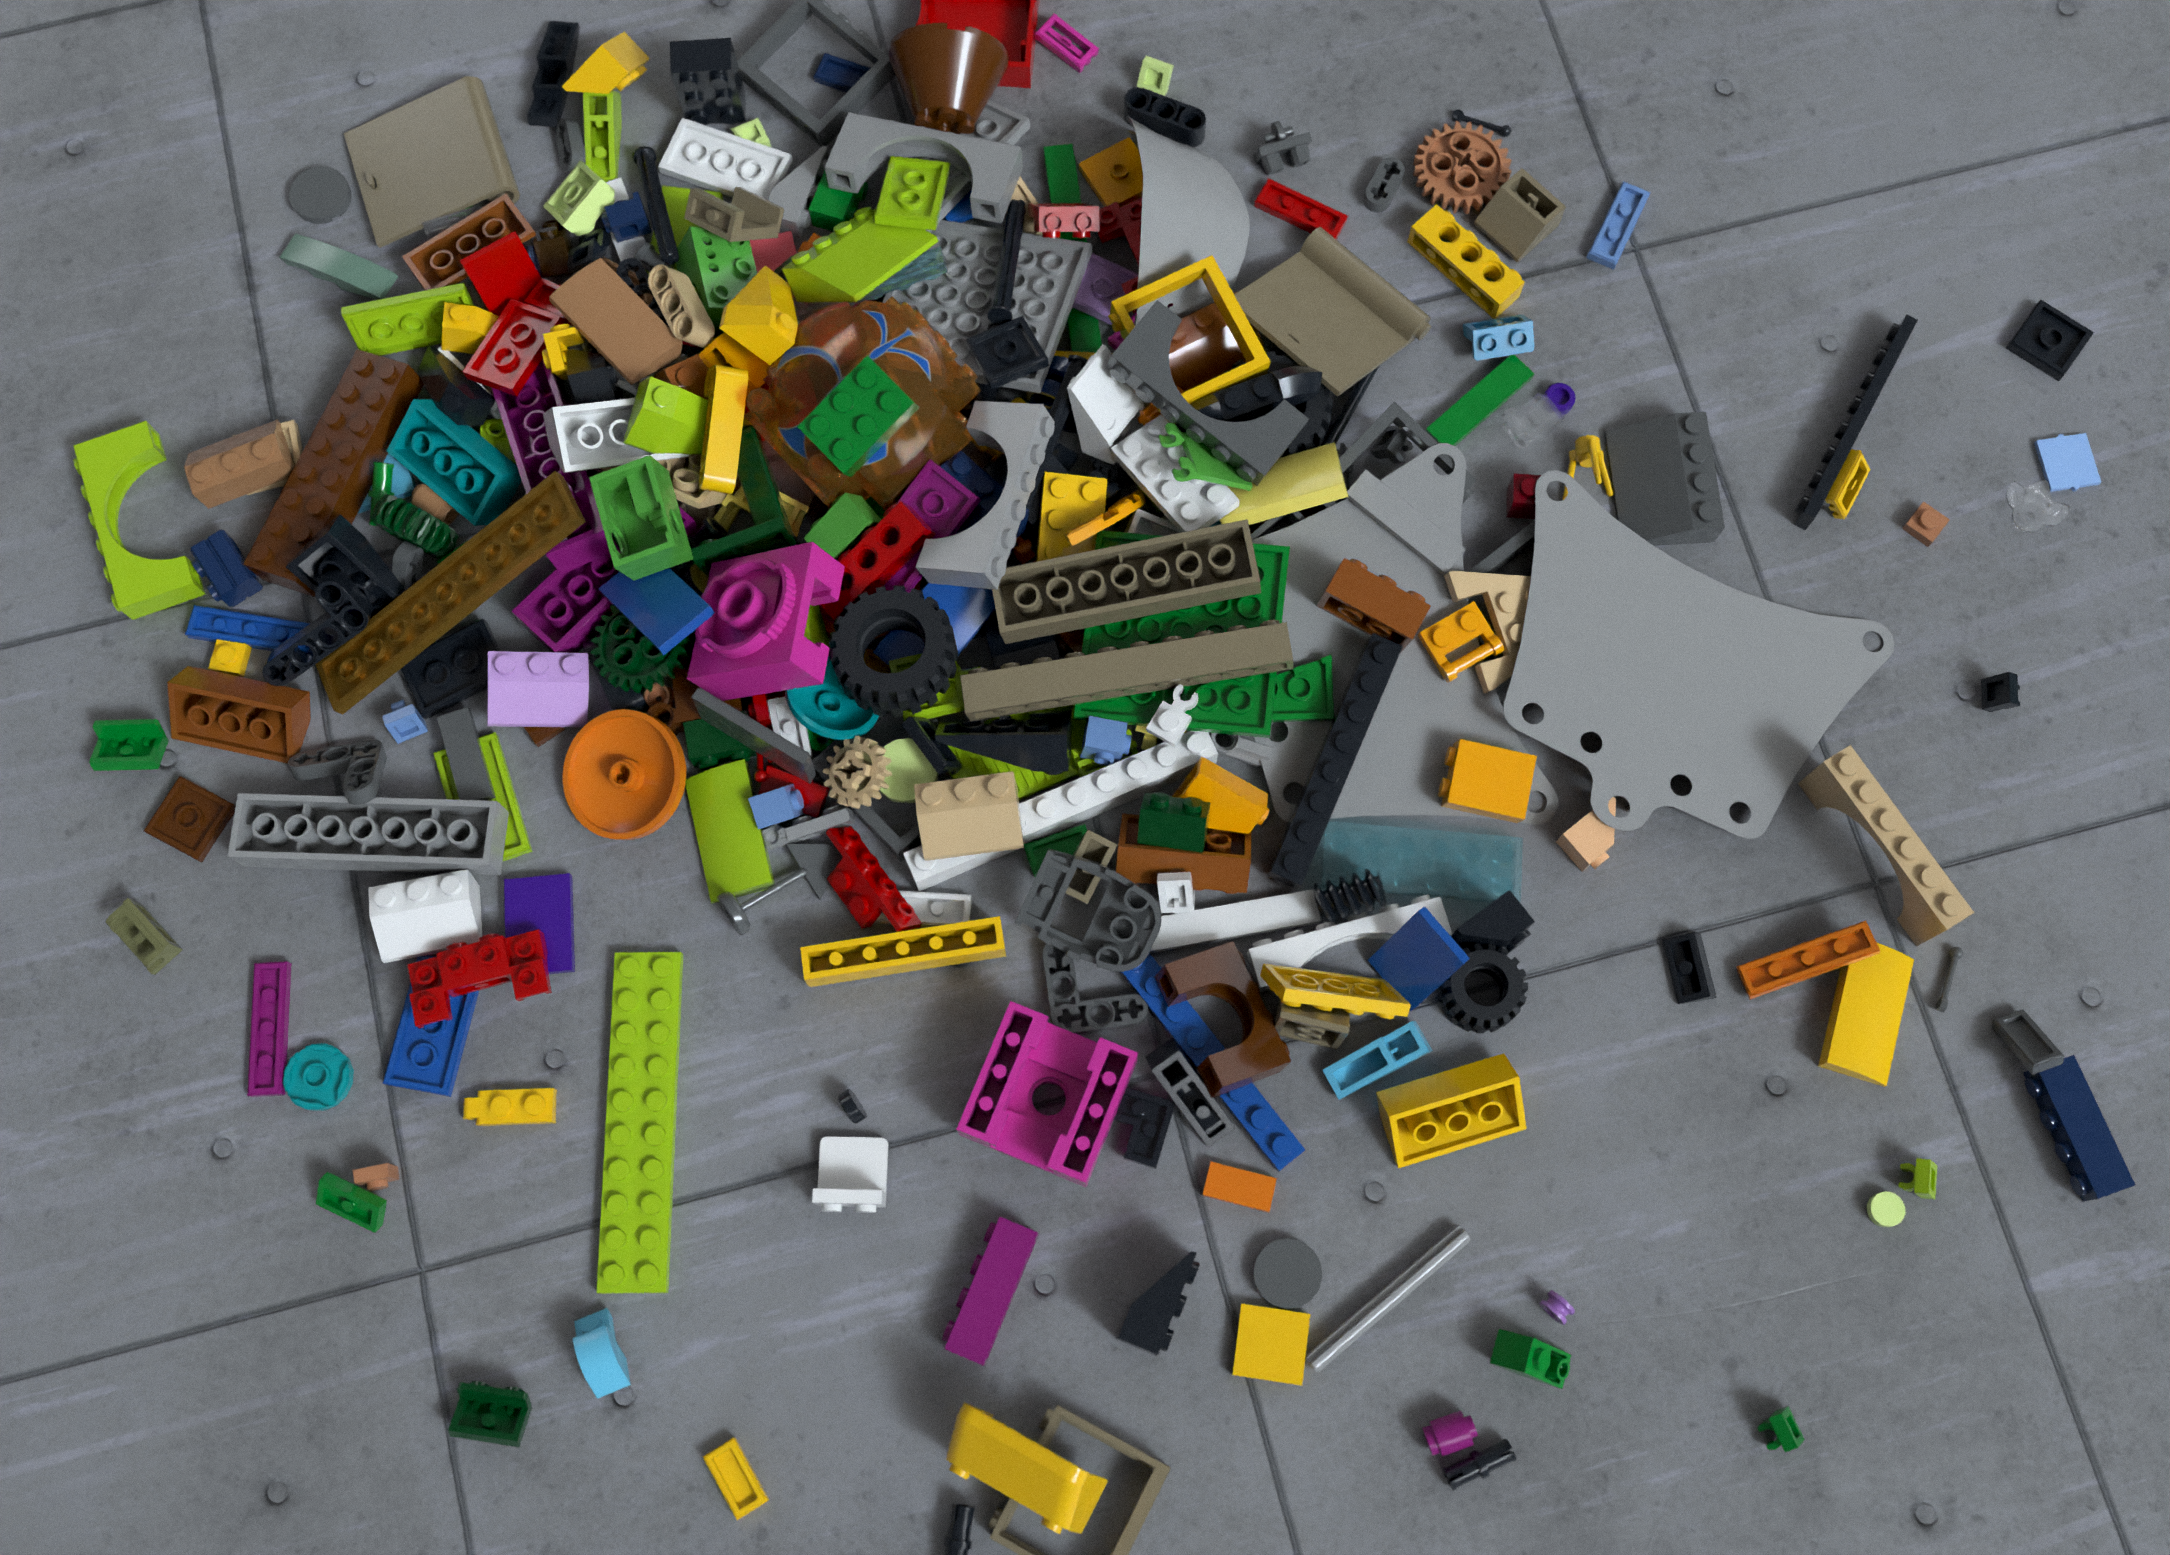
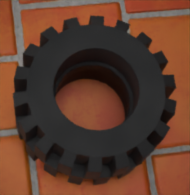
M1475 944L1470 949L1468 947L1462 949L1470 959L1438 987L1440 988L1438 1000L1444 1003L1441 1009L1445 1015L1449 1013L1453 1017L1450 1021L1454 1025L1459 1022L1463 1025L1462 1029L1468 1032L1471 1029H1475L1476 1033L1482 1034L1487 1030L1494 1032L1508 1024L1521 1011L1520 1008L1527 999L1524 994L1528 991V983L1523 982L1526 973L1524 969H1518L1517 965L1520 962L1516 957L1512 960L1507 957L1509 951L1504 948L1497 951L1495 950L1496 945L1488 944L1486 947H1482L1481 944ZM1483 972L1490 975L1497 982L1500 998L1495 1005L1482 1006L1469 998L1464 986L1465 977L1469 973Z

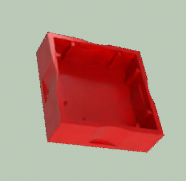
M920 0L921 10L916 26L929 23H947V29L965 31V26H969L992 35L1005 46L1008 52V68L998 86L1031 88L1039 0Z

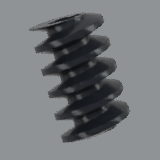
M1368 868L1365 869L1363 880L1360 879L1356 872H1353L1352 881L1349 884L1343 876H1339L1338 887H1335L1330 879L1326 880V890H1322L1318 883L1313 885L1314 897L1322 921L1325 914L1330 922H1334L1336 920V911L1344 919L1348 918L1349 907H1351L1356 915L1361 914L1362 904L1365 905L1368 911H1373L1375 900H1377L1382 908L1387 907L1386 894L1380 874L1377 871V876H1374Z

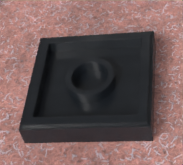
M2040 300L2009 342L2006 349L2055 380L2060 381L2094 332L2043 300Z
M1023 316L965 339L967 348L991 390L1049 366L1045 352Z

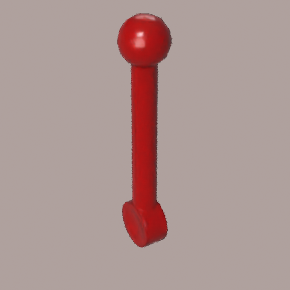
M756 752L757 771L754 774V779L757 782H764L767 774L763 770V756Z

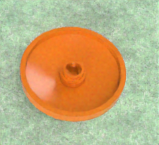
M613 710L589 721L571 742L563 765V789L566 801L573 815L589 831L609 839H639L661 828L676 811L686 784L685 757L675 734L658 718L635 710Z

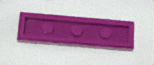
M288 961L254 963L247 1096L249 1097L284 1096L286 1093L283 1085V1076L287 1065L292 964Z

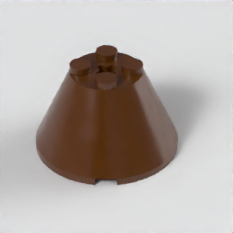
M929 23L907 28L894 36L890 42L888 52L889 61L913 115L915 126H923L955 134H970L974 132L976 122L1008 68V52L998 39L984 31L965 26V31L947 29V23Z

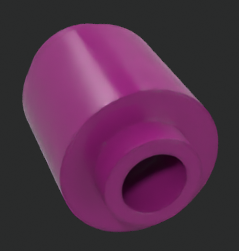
M1461 1410L1429 1421L1430 1425L1422 1427L1432 1456L1439 1453L1441 1456L1473 1446L1472 1438L1478 1436L1471 1416L1464 1417Z

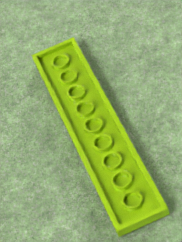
M615 952L597 1275L598 1294L669 1292L684 955L682 952Z

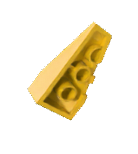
M764 266L724 307L719 329L769 365L773 364L795 343L798 322L789 283L767 266Z

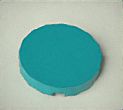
M311 1044L299 1053L296 1052L290 1058L284 1069L283 1085L288 1096L291 1098L290 1100L295 1105L309 1111H325L337 1106L347 1097L353 1085L354 1070L350 1059L342 1050L328 1044Z

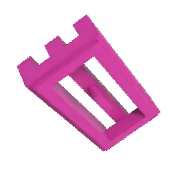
M1053 14L1035 33L1036 40L1078 73H1081L1084 66L1091 62L1092 57L1095 58L1098 55L1099 48L1056 14ZM1053 25L1054 27H1056L1067 37L1060 35L1057 31L1051 28V26ZM1072 41H1074L1077 45H1079V46H1080L1082 49H1084L1087 53H1086V54L1083 53L1080 49H1078L1076 46H1074V45L1072 44Z

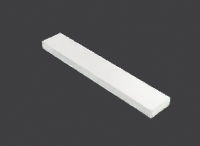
M1313 889L1194 910V912L1161 916L1160 931L1149 953L1318 924L1321 922Z

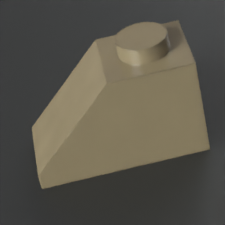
M1087 829L1072 855L1097 861L1107 867L1118 844ZM1077 867L1066 894L1088 904L1101 878Z

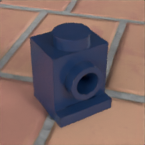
M638 191L632 193L633 199L620 200L613 205L606 206V214L601 215L607 233L613 232L617 243L652 233L645 207Z

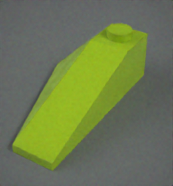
M650 376L639 383L623 443L652 454H702L708 400L681 387ZM744 418L743 426L753 425L757 432L759 431L760 425Z

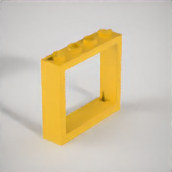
M1213 255L1111 301V310L1108 315L1114 332L1119 331L1122 338L1125 339L1135 327L1128 312L1202 278L1247 363L1182 393L1181 395L1189 404L1212 393L1267 374L1271 362Z

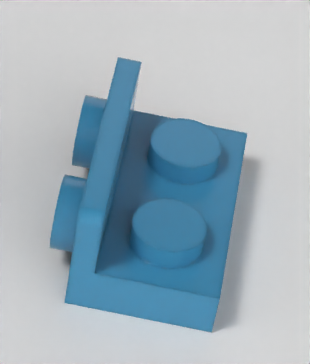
M1522 314L1463 324V336L1472 342L1473 358L1476 361L1534 351L1533 320Z

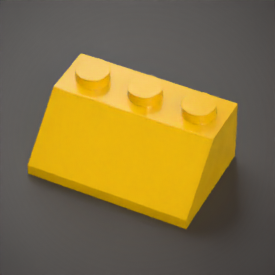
M624 31L603 43L562 87L565 91L609 94L616 88L621 92L624 88L636 82L647 71L644 65L650 58Z

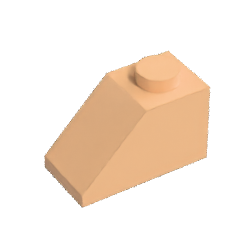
M1614 797L1608 803V809L1613 816H1615L1616 799ZM1592 810L1564 832L1556 843L1581 871H1584L1590 865L1596 869L1610 857L1606 852L1614 845L1615 829L1603 823Z

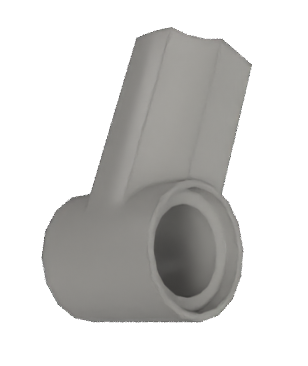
M1221 733L1210 734L1211 740L1218 752V757H1228L1262 769L1260 758L1267 761L1270 759L1273 747L1255 742L1252 736L1226 734L1230 737L1232 743L1230 747L1224 748L1219 746L1215 740L1216 735Z

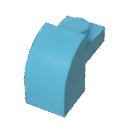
M605 1308L574 1321L576 1337L572 1338L575 1353L582 1373L597 1399L631 1385L627 1359L616 1342L613 1318L609 1310Z

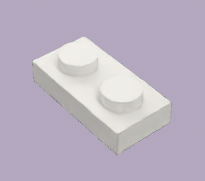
M786 697L767 700L773 732L810 753V757L813 758L808 730L792 714L787 705Z

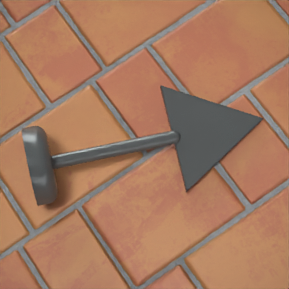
M786 844L799 865V870L742 904H739L730 892H723L718 895L717 898L724 913L738 934L743 935L750 929V922L744 911L803 876L806 877L820 900L829 885L827 878L843 858L835 845Z

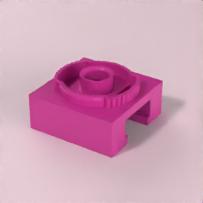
M814 542L712 563L707 587L701 598L711 606L715 613L695 629L696 639L687 679L722 701L823 684L830 648L822 642H811L804 637L810 605L816 606L839 600L845 566Z
M1010 1001L956 1130L964 1138L1086 1188L1137 1063L1138 1052L1099 1037L1098 1042L1092 1041L1048 1023L1049 1016ZM1044 1084H1055L1065 1093V1105L1055 1115H1043L1033 1105L1035 1091Z

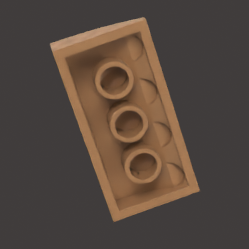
M602 258L597 259L578 271L549 297V301L630 385L681 357L683 341L673 335L671 329Z

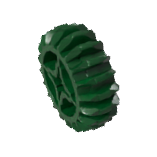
M390 494L383 495L373 509L374 512L371 519L376 526L402 542L408 541L422 548L427 555L440 560L453 551L456 546L455 543L459 536L453 528L401 498Z

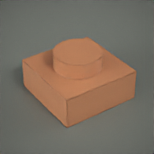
M1923 502L1902 529L1929 547L1950 519Z
M384 1163L353 1170L354 1184L367 1187V1191L388 1188V1182L399 1180L398 1166Z

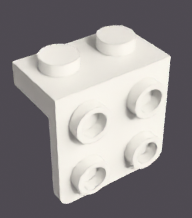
M823 1137L820 1141L818 1188H813L812 1203L821 1206V1211L842 1212V1206L856 1207L855 1212L876 1213V1207L886 1208L888 1141L885 1138Z

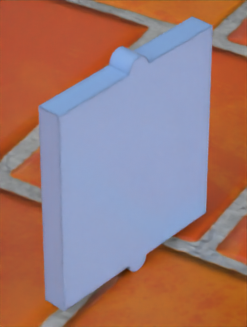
M2086 433L2069 436L2059 434L2055 438L2036 440L2034 442L2049 492L2067 489L2076 491L2080 487L2094 486L2101 483Z

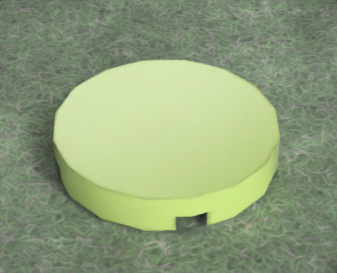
M897 739L884 746L886 752L883 756L891 759V763L885 767L886 770L892 772V776L885 777L884 782L889 787L888 789L880 788V792L893 802L915 803L914 784L936 782L938 773L913 739Z

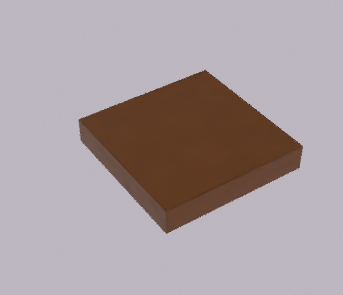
M179 776L144 829V832L202 863L235 813L236 805Z

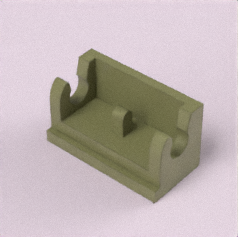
M130 898L124 900L123 904L105 921L110 929L118 935L153 975H156L183 950L142 904Z

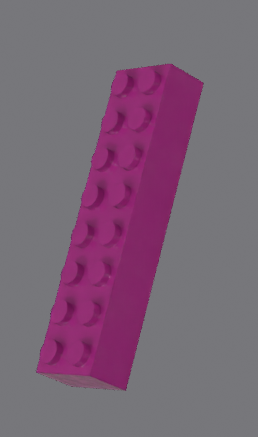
M542 358L518 396L494 388L492 390L526 494L556 471L564 477L586 521L546 553V556L559 573L563 574L608 555L610 551L589 477L594 476L593 469L563 473L549 446L543 413L552 407L568 406L570 402L562 379L552 373L551 369L546 368ZM612 534V539H613L614 545H615L616 549L619 550L620 547H619L618 544L615 542L614 537H613V534Z

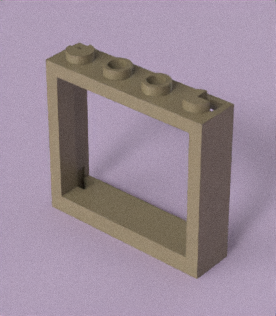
M1057 1405L1055 1411L1048 1408L1038 1427L1044 1430L1038 1442L1040 1445L1048 1449L1063 1420L1152 1469L1110 1554L1128 1555L1171 1467ZM1010 1498L1004 1510L999 1507L996 1508L987 1526L993 1529L990 1539L1018 1555H1047L1006 1531L1019 1505L1017 1501Z

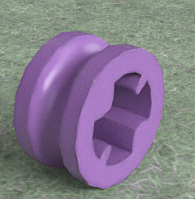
M1550 1290L1548 1292V1300H1542L1539 1305L1555 1321L1565 1325L1567 1322L1566 1316L1568 1314L1573 1315L1575 1310L1563 1297Z

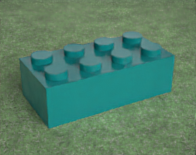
M413 399L387 449L390 455L474 526L488 525L506 510L522 481L517 465L469 425H457L436 407L432 399Z

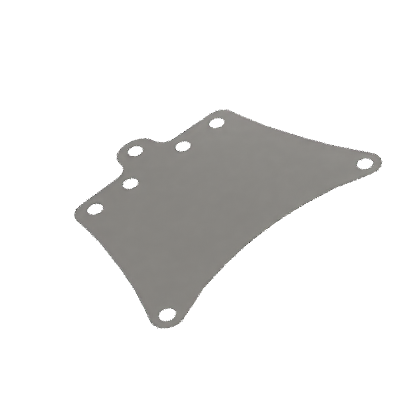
M1438 443L1429 447L1380 481L1462 546L1461 513L1466 477V459L1456 446L1448 443ZM1446 454L1453 458L1455 468L1451 474L1440 475L1435 471L1433 462L1438 455ZM1345 499L1286 528L1252 540L1254 544L1290 546L1282 623L1287 622L1293 655V668L1320 660L1332 654L1334 715L1366 640L1370 637V635L1316 606L1342 560L1346 558L1348 560L1356 559L1361 561L1368 567L1367 570L1378 577L1379 575L1390 577L1397 583L1396 586L1406 592L1410 590L1419 593L1426 599L1425 602L1431 605L1413 640L1400 653L1330 819L1391 815H1439L1495 819L1441 807L1443 798L1438 796L1442 778H1447L1449 766L1445 765L1448 747H1453L1456 741L1463 739L1526 754L1529 753L1521 744L1514 728L1505 719L1503 706L1496 690L1483 693L1474 666L1483 663L1484 659L1458 673V677L1448 683L1440 674L1417 636L1419 632L1468 605V598L1453 602L1445 578L1441 573L1349 499ZM1463 554L1448 572H1464ZM1478 638L1473 639L1445 657L1452 663L1480 646ZM1289 670L1277 671V675ZM1332 721L1284 722L1288 727V736L1281 742H1274L1269 738L1254 737L1255 742L1273 747L1269 761L1261 758L1260 760L1273 806L1277 815L1284 821H1290L1296 804L1288 803L1284 799V787L1290 782L1300 783L1304 787ZM1535 764L1530 792L1539 791L1543 793L1547 799V805L1540 813H1533L1527 809L1525 820L1519 823L1532 825L1546 823L1553 818L1559 806L1558 796L1553 786L1537 764Z
M1553 470L1542 474L1536 483L1535 536L1530 590L1521 643L1504 700L1503 712L1509 725L1516 730L1579 761L1588 768L1593 780L1590 797L1593 812L1609 827L1621 831L1636 830L1644 825L1654 810L1662 806H1670L1739 837L1754 839L1763 835L1767 830L1795 775L1825 731L1856 692L1890 658L1894 652L1895 643L1889 629L1879 622L1818 615L1777 604L1739 591L1679 562L1611 516L1570 475L1562 471ZM1559 481L1565 484L1568 490L1567 497L1562 501L1552 500L1547 494L1549 483ZM1873 631L1882 637L1883 647L1880 651L1871 652L1865 648L1862 641L1865 633ZM1536 703L1541 706L1544 717L1540 723L1530 724L1524 720L1522 709L1526 704ZM1591 731L1600 736L1602 747L1598 752L1589 753L1582 748L1580 740L1584 733ZM1675 775H1685L1691 781L1692 789L1688 795L1679 796L1672 791L1670 782ZM1622 796L1627 799L1630 805V811L1627 816L1618 818L1610 813L1608 803L1612 797ZM1742 802L1750 808L1751 817L1748 822L1740 824L1732 820L1729 810L1733 803Z

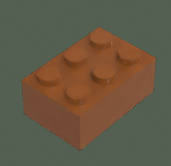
M1344 558L1316 606L1370 636L1372 633H1375L1402 645V652L1413 640L1431 605L1425 602L1426 599L1419 593L1410 590L1406 592L1396 586L1397 583L1390 577L1385 575H1379L1378 577L1367 570L1368 567L1361 561Z

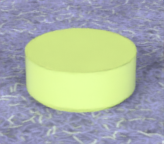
M1880 1192L1874 1194L1869 1199L1867 1214L1874 1224L1880 1227H1892L1898 1225L1904 1219L1905 1205L1898 1195L1892 1192Z

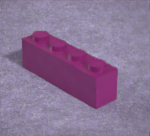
M999 1217L997 1224L991 1221L983 1240L988 1243V1246L983 1256L977 1254L970 1270V1274L975 1277L969 1289L963 1287L956 1303V1307L961 1309L956 1322L952 1320L948 1322L942 1340L947 1342L944 1349L985 1366L1038 1239V1232L1003 1217Z

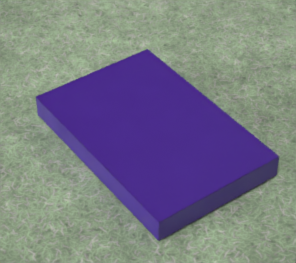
M567 873L504 879L505 938L539 929L544 933L546 941L548 973L575 972L572 875Z

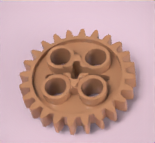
M1456 121L1454 129H1450L1447 124H1444L1442 133L1434 128L1431 137H1424L1423 144L1418 146L1413 165L1415 168L1413 176L1418 177L1416 187L1424 186L1422 196L1431 194L1430 204L1433 205L1441 201V208L1443 210L1450 205L1452 206L1453 213L1456 214L1458 208L1463 207L1465 214H1468L1470 207L1473 206L1480 212L1483 203L1487 206L1499 188L1509 180L1511 174L1509 169L1511 159L1506 158L1508 148L1500 149L1502 139L1492 141L1493 131L1484 135L1482 133L1483 126L1480 125L1475 131L1472 130L1471 122L1467 123L1466 128H1461L1460 123Z

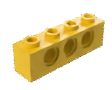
M1436 204L1411 226L1407 242L1493 319H1496L1519 298L1525 284L1520 274L1516 270L1507 267L1493 250L1487 249L1482 245L1473 232L1465 230L1456 222L1450 212L1443 210ZM1441 239H1447L1450 242H1444ZM1462 258H1468V259L1472 260L1473 262H1467V261L1463 260ZM1485 278H1492L1494 281L1491 282L1486 280Z

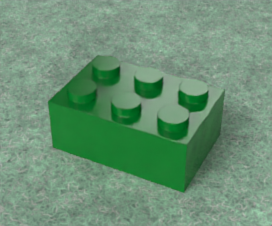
M867 355L797 427L844 475L852 477L920 407Z

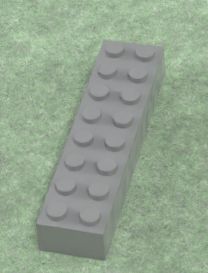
M238 793L227 857L243 867L450 873L468 869L471 874L501 875L509 812L498 801L375 797L367 803L353 805L347 801L346 796Z

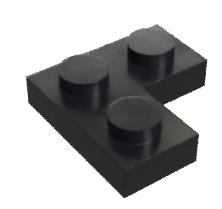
M1128 1087L1126 1088L1114 1117V1121L1133 1126L1124 1154V1160L1156 1169L1175 1102Z

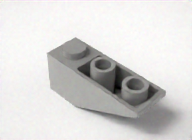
M822 146L772 188L768 201L784 209L779 233L792 231L793 237L801 238L804 228H809L811 224L809 207L829 158L826 146Z

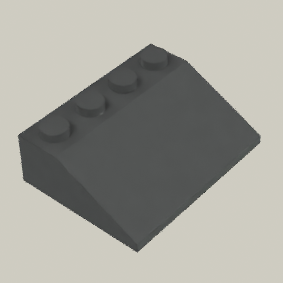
M1706 412L1676 413L1605 431L1604 436L1617 520L1653 546L1715 542L1725 528Z

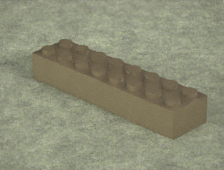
M1248 519L1008 567L1006 568L1005 575L1000 580L998 589H992L999 631L1004 643L1008 644L1261 593V585Z

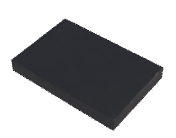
M481 619L433 643L401 668L418 710L424 719H428L487 689L488 651H500L486 620Z

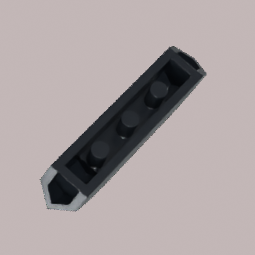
M1308 366L1287 367L1212 393L1192 402L1190 405L1204 415L1226 422L1250 421L1266 415L1284 399L1292 406L1314 398L1320 393L1323 372ZM1173 423L1180 429L1181 432L1186 433V430L1183 427H1181L1178 423Z

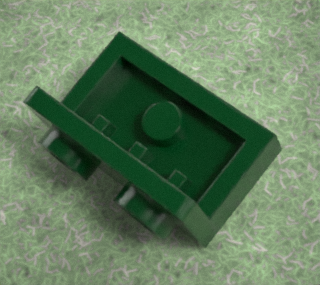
M472 1381L471 1383L459 1382L457 1392L460 1398L448 1429L450 1437L520 1447L532 1410L528 1393L515 1386H507L503 1389L491 1387L482 1381Z

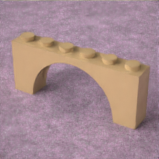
M1851 745L1822 762L1798 783L1817 810L1829 807L1845 813L1858 822L1881 847L1895 870L1903 893V910L1897 920L1916 946L1943 933L1974 913Z

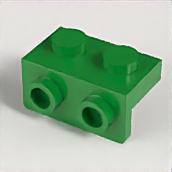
M159 720L94 721L92 727L98 740L89 761L93 771L159 769L169 742Z

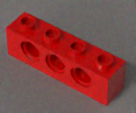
M902 501L891 505L884 512V518L876 526L868 528L861 535V541L853 549L845 551L838 558L837 561L845 566L839 600L821 604L834 620L839 615L845 616L843 608L849 602L857 603L859 601L858 595L865 591L868 595L876 593L875 588L884 586L923 547L925 539H932L936 535L911 506ZM898 531L899 537L897 542L889 545V536L892 532ZM874 553L876 557L875 563L870 568H867L866 560L869 555ZM852 576V586L845 591L843 587L844 581L847 577Z

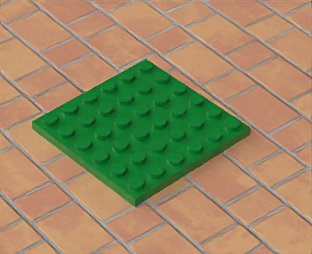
M1100 531L1096 535L1095 550L1162 536ZM1253 543L1260 577L1261 593L1085 628L1082 652L1084 655L1095 654L1097 650L1104 647H1116L1117 650L1130 648L1132 643L1141 641L1149 642V645L1162 643L1164 638L1171 636H1180L1182 639L1193 638L1196 633L1202 631H1213L1214 634L1227 632L1228 628L1238 625H1244L1247 629L1260 627L1262 622L1269 620H1278L1279 623H1282L1290 546ZM1277 672L1184 686V690L1180 695L1181 700H1190L1194 692L1199 697L1197 705L1185 712L1192 717L1186 730L1270 738ZM1175 688L1075 704L1074 718L1075 720L1087 721L1089 716L1125 722L1128 723L1127 725L1148 726L1162 701L1172 705Z

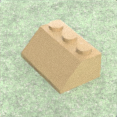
M1013 771L914 784L916 814L925 861L1024 848L1018 788Z

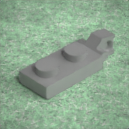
M842 805L823 810L824 816L812 819L811 816L795 819L792 821L793 826L788 828L775 824L762 831L766 848L771 851L786 846V844H796L826 834L829 828L853 825L856 822L852 810L848 808L843 809Z

